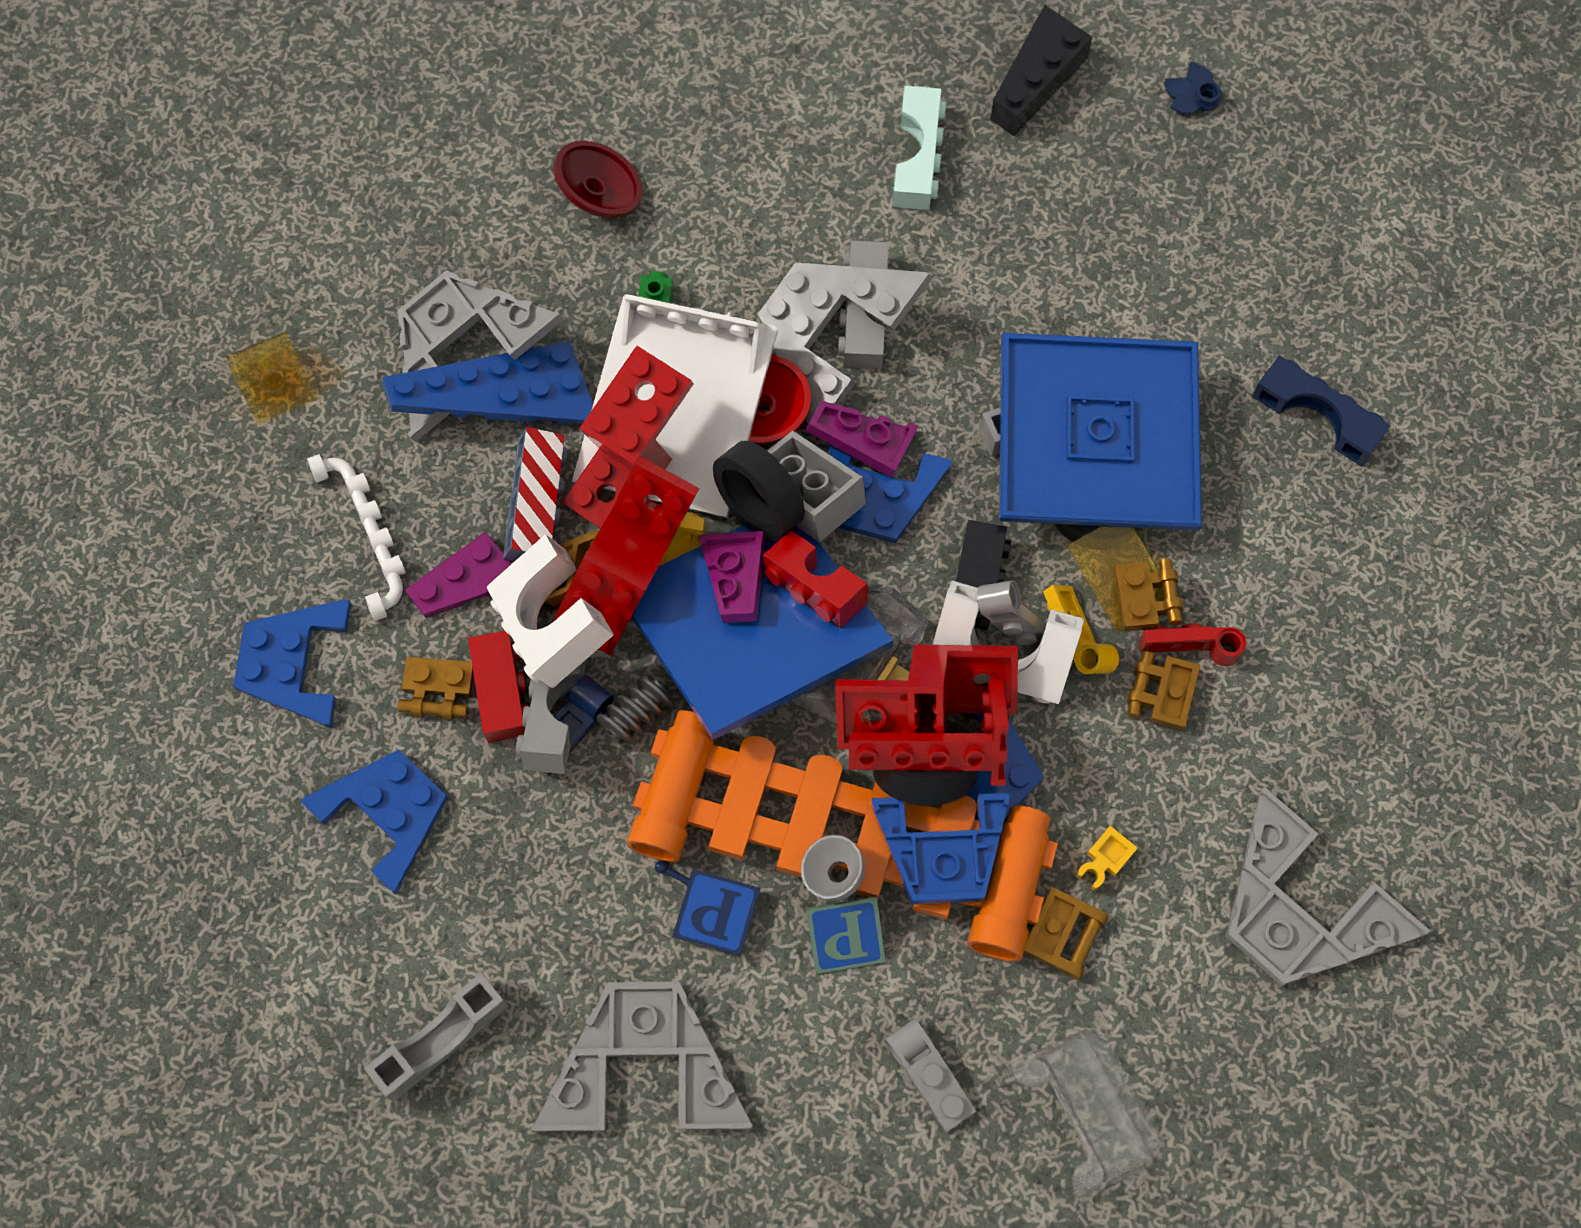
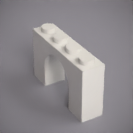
M545 534L487 586V589L493 599L490 601L492 607L504 620L501 623L503 629L515 642L512 645L513 649L526 663L524 667L526 674L534 682L542 681L553 689L614 634L602 613L582 598L552 624L537 630L538 613L546 598L577 571L566 549Z
M951 581L933 645H980L975 633V623L979 611L977 602L978 588ZM1050 610L1038 648L1031 655L1018 660V693L1032 696L1033 699L1041 703L1052 702L1059 704L1082 631L1083 618ZM981 673L973 679L977 684L988 683L989 679L992 678L987 674Z

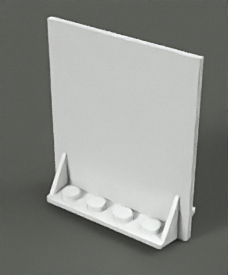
M626 294L621 303L592 409L636 345L691 379L694 385L658 435L656 441L672 458V461L665 470L700 488L689 510L728 518L730 509L716 486L713 477V464L716 459L738 442L749 441L778 330L775 326L732 317L730 312L728 315H722L702 309L689 308ZM650 384L643 385L638 391V398L640 400L650 399L655 392L654 386ZM586 435L584 436L572 479L574 483L599 449ZM612 486L603 488V490L616 492ZM648 495L651 501L662 503L659 497Z

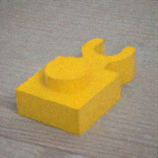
M1109 826L1087 853L1094 861L1083 864L1076 877L1080 879L1086 872L1094 873L1096 881L1091 889L1095 891L1104 882V872L1107 871L1114 877L1134 854L1137 847L1113 827Z

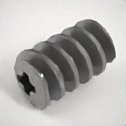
M648 673L647 677L649 680L643 677H639L636 680L639 689L633 686H629L626 689L629 699L622 695L616 698L619 708L612 704L606 707L609 717L601 713L596 716L600 726L619 745L621 739L629 743L633 742L629 731L634 730L639 734L643 733L640 721L650 725L653 724L649 714L651 711L660 716L663 715L659 705L661 702L670 707L673 705L667 691Z

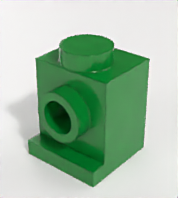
M652 271L649 276L641 275L638 297L672 304L674 295L673 278H668L667 274L660 271Z

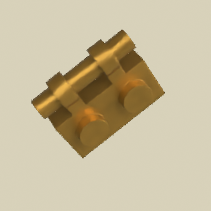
M1171 559L1159 560L1160 572L1152 574L1150 573L1148 561L1117 564L1114 566L1124 632L1157 629L1159 626L1158 616L1168 615L1169 625L1174 626L1182 623L1181 611L1184 610L1182 598L1178 597L1176 584L1179 580L1177 571L1173 569ZM1163 587L1165 600L1155 601L1153 588Z
M1142 652L1141 660L1136 663L1134 675L1136 676L1133 690L1129 691L1126 700L1129 704L1127 716L1138 719L1140 718L1142 708L1147 707L1152 709L1149 722L1183 731L1186 726L1200 665L1167 656L1164 666L1160 667L1154 665L1156 657L1154 653ZM1151 679L1160 681L1156 695L1146 693L1149 680Z
M406 657L401 689L405 693H414V697L412 700L400 699L398 702V712L411 713V717L423 718L424 715L441 716L444 720H453L454 717L467 718L468 704H457L456 702L457 697L471 698L474 678L472 662ZM427 694L444 696L443 702L426 701Z

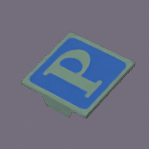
M876 896L806 908L816 974L886 962Z

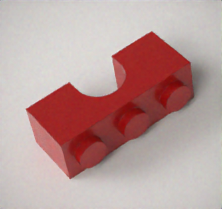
M792 530L763 554L765 576L773 585H780L790 592L797 602L807 604L816 611L822 620L832 622L840 629L868 604L867 583L842 565L835 572L827 576L811 574L817 568L816 547Z

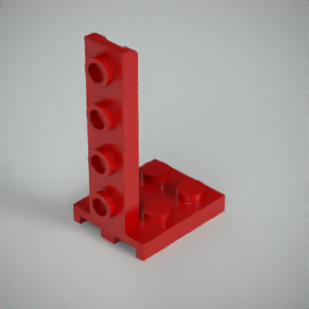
M989 679L988 693L981 694V713L984 714L983 722H980L979 733L854 732L849 735V770L989 771L991 786H1005L1004 769L1005 762L1007 763L1006 739L1007 733H1009L1003 679Z

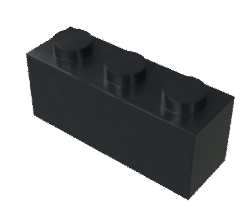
M968 520L956 582L976 588L982 585L1004 582L1006 570L1000 569L1001 559H1008L1012 541L1005 539L1007 527ZM979 609L975 628L988 630L990 620L983 616Z

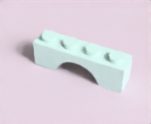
M904 87L901 129L911 133L918 140L921 150L912 159L896 164L892 207L929 210L930 199H937L939 180L932 179L933 172L939 173L941 154L935 153L936 146H942L944 128L938 127V120H944L946 102L940 101L941 89Z

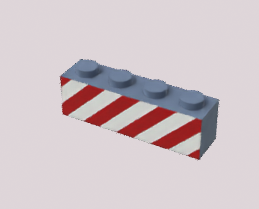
M526 427L518 439L503 555L504 560L515 562L545 534L557 542V539L553 538V528L559 522L560 508L556 507L557 496H561L564 486V478L560 477V469L565 465L567 458V448L563 447L564 435Z

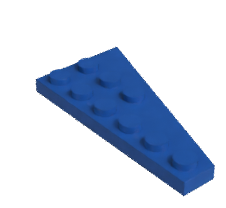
M570 341L530 348L516 360L508 353L386 376L382 380L391 412L432 415L434 412L454 413V417H467V414L483 415L484 419L529 423L545 420L557 421V425L569 426L570 423H583L593 407L591 396Z

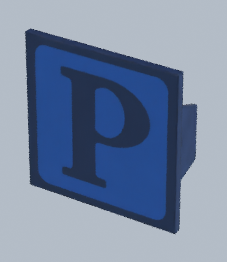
M693 869L672 937L741 957L761 888Z

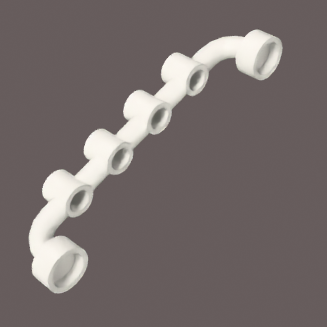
M320 454L309 457L307 461L316 483L329 479L327 474L329 471H338L344 478L371 546L378 558L382 572L389 584V592L384 597L380 598L378 592L365 596L374 622L387 617L385 610L393 607L400 600L403 591L400 576L406 573L399 555L394 557L390 555L388 548L394 545L387 527L381 530L378 527L376 520L381 519L382 516L376 501L368 502L364 494L370 491L364 473L356 475L352 466L343 459L333 457L322 460Z

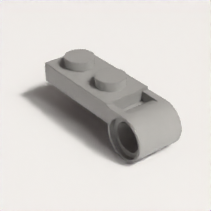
M1014 580L978 587V606L982 615L990 620V623L1019 645H1032L1037 640L1042 639L1046 623L1021 604L1020 589Z
M916 1019L911 1020L884 1039L887 1047L897 1062L905 1069L945 1132H948L976 1112L945 1061Z

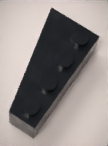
M1044 4L993 99L990 120L1012 136H1015L1088 59L1093 37Z

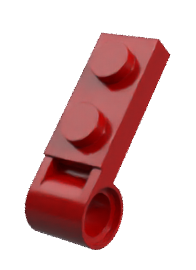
M1190 623L1183 625L1181 628L1168 629L1165 625H1159L1157 629L1144 630L1139 640L1140 654L1144 651L1160 653L1209 650L1210 657L1216 664L1231 666L1237 662L1246 647V638L1239 629L1234 627L1212 628V626L1201 627V624ZM1220 643H1230L1234 647L1235 652L1225 651Z

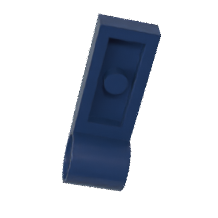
M588 675L583 676L576 682L569 692L568 701L554 715L558 721L569 726L571 744L569 754L596 724V716L600 713L604 714L606 707L612 704L614 696ZM544 772V773H545L546 775H548V776H550V775L552 774V773Z

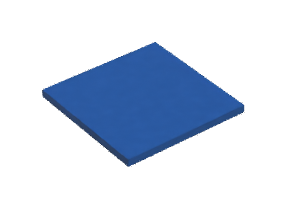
M1002 333L999 521L1200 530L1202 527L1198 342Z
M743 525L728 533H740L751 531ZM796 526L791 529L816 547L817 568L811 574L827 576L838 569L818 541ZM766 540L765 553L779 540ZM702 546L658 566L631 617L712 740L893 648V639L867 605L840 629L832 622L822 620L816 611L807 604L797 602L791 593L780 585H773L765 576L764 562L757 621L723 623Z

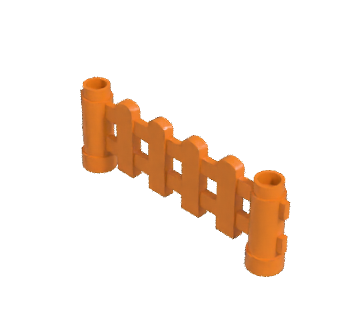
M678 711L673 727H669L668 732L658 729L651 750V756L658 758L650 784L640 782L633 803L634 809L641 810L640 815H637L634 819L626 845L633 851L655 860L671 863L678 862L688 835L686 827L689 824L713 831L709 843V851L743 861L748 842L781 851L776 871L802 878L801 864L803 857L814 842L829 836L824 833L831 810L835 808L865 817L856 844L865 860V874L861 885L854 893L866 897L876 896L878 900L883 881L904 887L872 810V798H891L877 785L876 781L873 790L840 781L842 765L838 760L828 755H815L811 757L806 771L774 762L776 757L775 745L770 740L760 736L746 737L742 741L739 752L716 746L696 714L692 711ZM705 771L730 778L722 805L697 798ZM765 789L797 798L789 824L757 815ZM967 795L953 802L942 804L941 809L904 802L906 829L915 832L979 830V821L974 819L977 804ZM1026 806L1010 807L1007 821L1003 824L984 901L958 902L979 909L978 915L973 917L967 940V946L971 950L1002 961L1019 962L1023 959L1029 935L1027 924L1037 925L1044 897L1035 895L1042 868L1051 870L1058 844L1049 841L1047 832L1051 818L1046 813ZM839 864L835 866L837 868L849 871L848 866L846 864ZM951 903L914 904L912 910L947 920Z

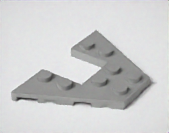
M795 262L758 315L762 324L775 326L778 330L774 344L776 355L795 364L803 372L809 383L811 407L806 419L808 424L821 401L840 405L856 384L852 379L809 350L845 299H848L892 330H895L932 280V277L927 272Z
M446 270L398 310V322L401 326L400 346L404 349L405 360L402 370L403 373L439 366L434 358L481 319H483L507 353L516 360L560 324L564 318L557 311L552 312L536 306L528 300L517 299L514 295L498 289H490L482 286L479 282L463 279L459 275ZM434 412L432 415L409 413L411 431L408 432V436L417 442L451 413Z
M1264 787L1259 792L1226 937L1280 986H1284L1415 940L1430 932L1425 925L1375 882L1367 888L1330 932L1327 931L1274 884L1317 837L1318 833Z
M679 981L607 982L595 1010L592 1011L586 1022L585 1029L576 1046L573 1047L557 1082L550 1090L549 1097L537 1120L531 1126V1131L606 1132L607 1057L679 1056V1131L752 1130V1124Z

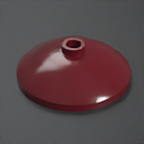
M575 141L565 145L558 152L554 160L553 172L559 188L571 203L586 213L603 218L624 217L636 209L642 198V184L636 170L627 159L610 147L592 141Z

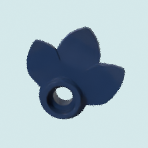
M1190 63L1187 78H1167L1164 81L1167 94L1174 99L1171 108L1179 113L1192 114L1198 110L1212 111L1218 108L1222 102V91L1219 85L1214 82L1213 74L1198 63Z

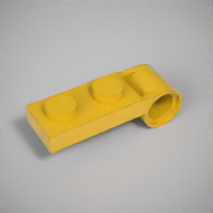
M1052 585L1044 590L1043 593L1047 600L1049 612L1052 609L1084 619L1073 657L1077 669L1084 674H1110L1114 672L1119 664V654L1116 648L1110 644H1096L1072 586Z

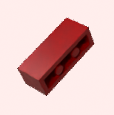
M506 631L468 638L482 730L487 742L491 743L524 735L525 727L522 724L523 711L525 706L530 707L529 703L523 704L521 692L527 691L524 672H518L516 661L522 660V658L513 649L512 645L515 642Z

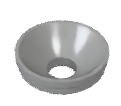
M839 835L825 836L814 842L806 851L801 864V876L806 888L815 896L829 901H837L849 897L861 885L865 874V860L862 852L850 839ZM839 864H846L849 869L847 878L839 883L833 882L831 873L834 867Z

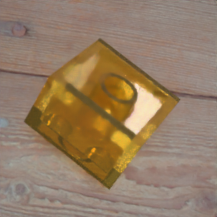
M286 331L226 356L228 365L257 423L317 397Z

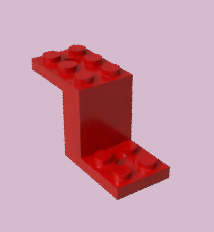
M636 345L579 428L599 449L562 503L601 529L638 456L666 469L672 458L656 441V438L694 385L692 380ZM646 384L653 385L655 388L654 395L648 400H640L638 398L639 389ZM607 486L614 487L616 490L614 499L610 502H602L600 500L602 489Z
M638 456L611 512L585 554L552 623L582 598L602 613L614 634L598 649L611 656L700 488ZM648 495L659 497L662 504L652 502Z
M914 644L908 681L837 679L835 690L838 749H849V735L854 732L946 733L948 713L982 714L981 694L988 693V685L980 686L973 679L981 673L989 675L992 679H1003L1007 714H1017L1018 646ZM867 709H876L882 714V718L878 721H869L864 717L863 712Z

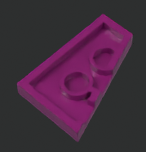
M821 401L805 431L883 474L892 477L919 425L907 423L906 426L891 423V418L879 416L876 419L864 416L856 409Z
M764 532L698 535L723 623L757 621L764 562L763 554L765 553L766 544Z
M484 532L406 588L405 592L423 616L428 618L463 606L465 602L483 596L485 598L491 596L487 586L505 571L511 563L509 560L503 559L504 554L488 534Z

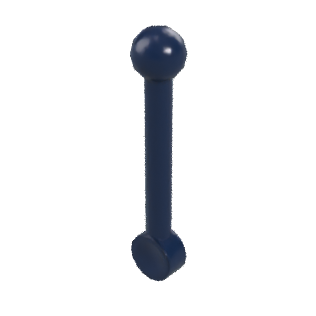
M659 860L656 862L655 871L657 873H666L688 886L689 878L669 868L666 861Z

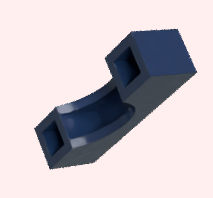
M1280 355L1259 381L1252 395L1254 399L1278 414L1296 407L1310 408L1321 413L1329 420L1334 429V450L1361 467L1391 426L1377 413L1367 411L1356 404L1350 396L1340 394L1329 387L1323 379L1313 377L1302 370L1296 362L1286 360Z

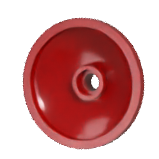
M771 355L749 441L757 445L775 444L791 431L797 432L806 421L810 411L811 391L809 383L803 372L785 358ZM761 406H768L770 408L767 412L759 411Z

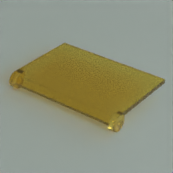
M1101 526L1067 545L1112 626L1118 633L1123 630L1114 576V566L1117 564L1148 561L1151 574L1160 571L1134 527ZM1163 587L1153 588L1155 601L1165 600Z

